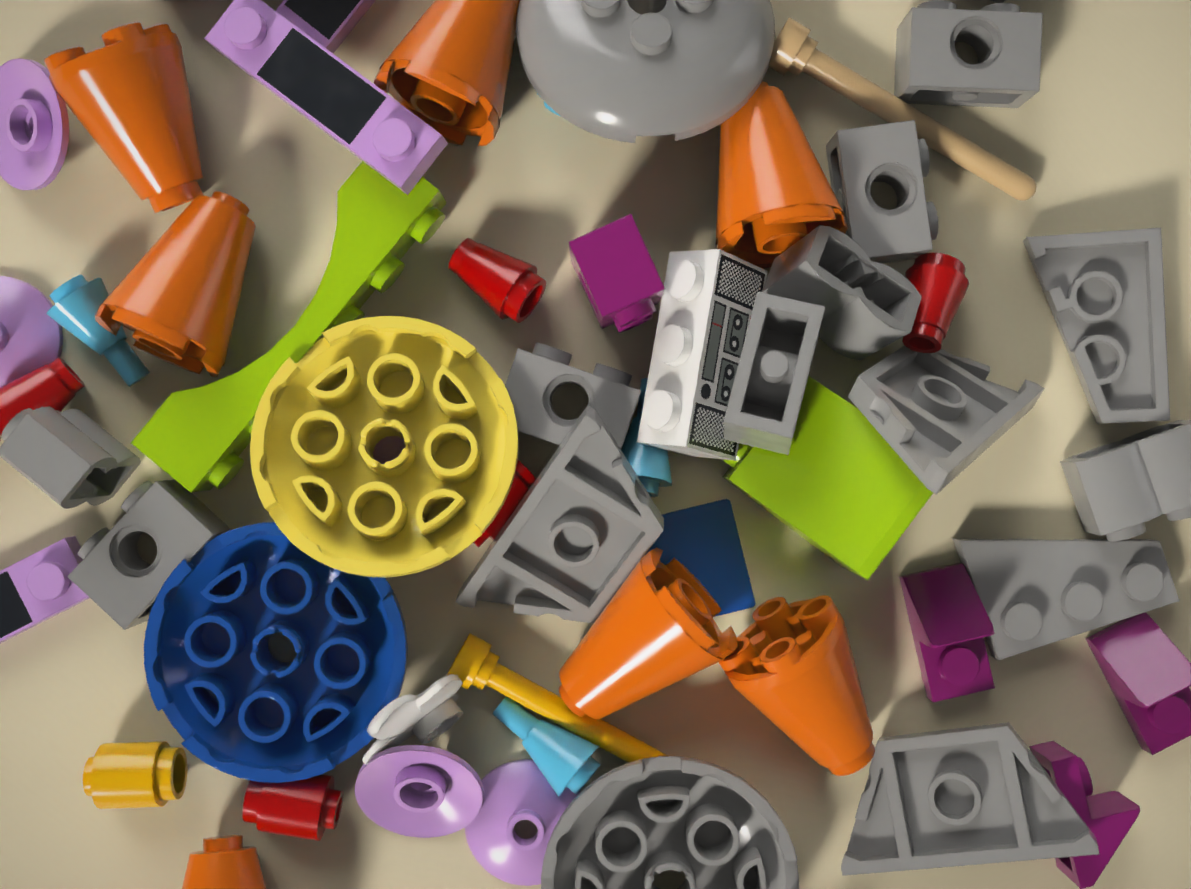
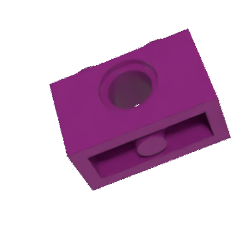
M631 214L568 242L572 265L601 329L615 324L618 332L622 333L653 318L652 313L657 311L655 305L659 304L665 288Z

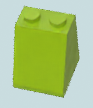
M808 376L789 455L739 443L736 461L723 459L724 462L730 465V468L722 478L839 566L866 580L871 577L933 494L857 407L810 376Z

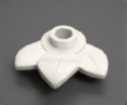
M450 674L442 677L417 696L412 694L400 696L380 710L367 728L370 736L377 740L362 758L363 763L366 765L378 752L399 746L414 734L421 744H427L454 725L463 714V711L456 703L459 698L456 692L463 684L458 675Z

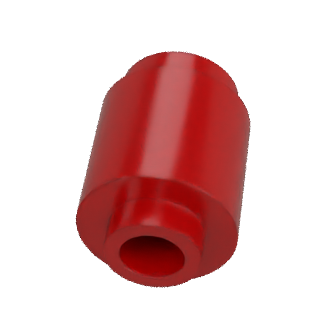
M327 774L292 782L268 783L249 780L243 803V821L255 823L258 831L320 841L326 828L335 830L343 804V790L334 789V776Z

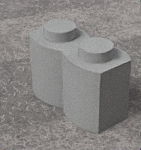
M824 225L816 227L774 259L762 293L824 306L825 310L819 332L820 339L837 353L855 360H863L909 334L922 298L915 286L900 272L885 264L872 262L865 251L853 239L839 230Z
M41 407L35 410L28 408L13 417L1 434L4 442L0 446V457L64 509L74 508L84 502L95 506L114 497L141 463L139 457L79 409H69L61 412L52 407Z
M1178 420L1151 428L1120 441L1103 445L1060 461L1083 529L1087 533L1100 536L1106 535L1109 542H1116L1145 533L1147 529L1144 522L1159 517L1162 514H1166L1169 521L1191 518V420Z

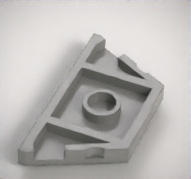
M904 345L858 375L848 398L926 488L938 494L1034 407L1045 388L1025 379L1017 392L985 380L990 373L988 365L968 358L954 356L943 349L935 353H920Z
M587 405L507 520L496 539L491 543L459 589L456 603L470 608L476 607L477 600L514 605L513 613L532 616L555 614L563 620L594 623L640 559L645 556L664 531V517L594 408Z
M1008 722L880 737L870 764L869 776L858 805L855 824L847 851L842 860L841 870L842 876L1097 855L1099 854V848L1095 835Z

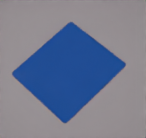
M723 499L662 514L664 517V531L648 552L655 548L663 550L659 561L664 565L668 564L673 558L681 562L701 582L722 611L716 616L754 607L755 599L730 500Z

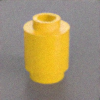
M166 741L104 743L99 746L95 756L89 757L85 763L83 771L84 792L87 796H92L94 804L99 809L163 807L168 800H179L184 794L188 773L186 753L182 747H170Z

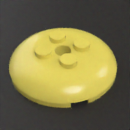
M404 316L366 317L337 325L322 332L324 337L318 340L298 363H295L289 357L278 369L264 391L255 413L251 431L250 461L256 490L265 510L269 512L282 533L299 550L328 567L353 575L385 578L405 576L438 566L455 557L478 539L493 522L501 510L514 480L518 461V427L512 401L501 377H498L489 363L467 340L451 330L421 319ZM388 436H397L404 439L406 447L403 448L400 455L394 460L381 464L373 459L374 448L381 439Z

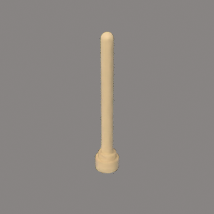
M790 17L787 19L774 42L768 67L783 76L787 70L796 76L804 72L888 123L915 120L917 138L925 139L927 146L1017 200L1025 201L1033 197L1036 192V182L1032 177L816 49L818 42L808 36L811 30Z

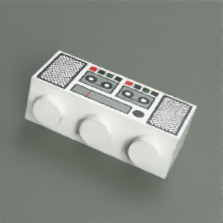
M721 249L674 251L669 253L664 282L665 290L661 299L637 443L685 456L736 461L739 443L724 440L723 421L757 292H762L768 271Z

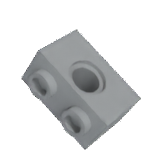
M945 0L927 1L919 4L917 8H911L897 28L894 96L908 104L1019 108L1040 91L1043 13L1020 12V6L1012 3L990 4L984 6L981 10L956 9L955 3ZM955 42H965L971 45L977 53L978 64H969L960 59L955 50Z
M915 120L837 130L827 143L826 152L831 188L846 219L848 229L845 234L865 251L872 262L888 263L916 259L918 256L932 250V240H935L938 235V216L934 203L926 202L923 177H927L929 173V150L925 139L917 138ZM872 182H885L895 190L897 195L895 209H883L874 202L871 196Z
M757 292L723 421L724 440L789 455L824 315V306Z
M537 342L533 353L517 349L505 387L513 404L518 431L560 445L578 418L565 420L558 417L552 408V396L560 386L572 383L581 386L586 391L589 398L588 405L598 412L620 449L622 448L641 390L629 386L632 375L598 363L595 365L593 374L571 367L569 363L572 354Z
M176 480L156 481L154 484L151 481H147L136 488L121 506L126 514L111 530L105 527L84 543L78 551V556L83 560L67 576L124 630L148 621L149 614L160 589L183 559H186L187 562L191 561L210 540L231 530L204 503ZM143 532L149 534L157 545V556L152 564L145 562L137 550L138 539Z

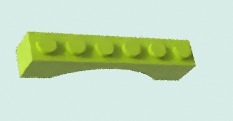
M362 161L338 190L337 227L330 261L315 296L297 323L267 353L240 371L205 386L172 392L133 439L131 444L191 493L209 491L213 487H216L218 490L225 487L237 475L244 464V460L239 455L251 441V431L256 410L264 391L275 373L289 357L295 363H298L311 347L324 337L322 332L337 325L364 318L365 313L360 308L375 290L384 293L398 279L405 267L401 258L414 242L426 243L443 223L445 214L441 210L447 202L440 190L422 176L407 195Z

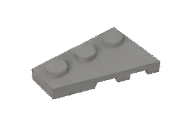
M1161 228L1025 238L1023 240L1096 423L1170 420Z
M952 538L960 563L964 564L993 624L995 634L987 636L985 639L991 656L997 660H1002L1179 601L1161 543L1157 540L1126 539L1109 542L1107 539Z

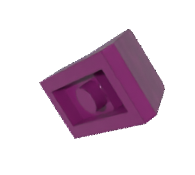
M956 563L899 576L927 698L932 702H938L995 689L983 638L994 635V627L964 564Z
M1146 612L1118 621L1085 638L1141 749L1154 755L1191 736V690L1189 688L1191 686V663Z
M1055 741L1029 746L1030 751L1097 838L1099 854L1055 858L1057 868L1080 889L1094 886L1140 813V806L1117 791L1092 795V780L1084 761Z

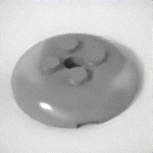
M520 0L516 17V34L523 69L536 92L548 106L561 117L587 132L612 140L635 143L636 136L674 134L675 141L690 138L720 125L738 112L756 92L767 72L774 46L775 23L770 0Z
M659 756L629 762L612 769L594 780L572 800L554 827L547 844L542 866L541 889H660L653 884L654 875L666 870L684 872L686 878L682 885L676 889H799L798 860L788 831L777 812L767 799L743 778L711 762L681 756Z

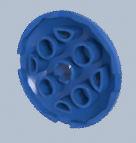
M275 522L249 524L229 530L210 540L191 561L187 562L186 559H183L164 582L149 614L144 641V666L151 697L157 710L163 709L172 726L184 739L181 744L200 760L221 772L242 779L268 783L292 782L321 775L334 769L336 765L356 754L365 745L367 746L373 739L367 732L369 723L380 710L398 698L401 693L408 658L405 621L399 602L386 578L353 575L316 561L292 544ZM282 632V635L291 640L295 652H297L292 662H281L271 655L268 648V640L271 634Z

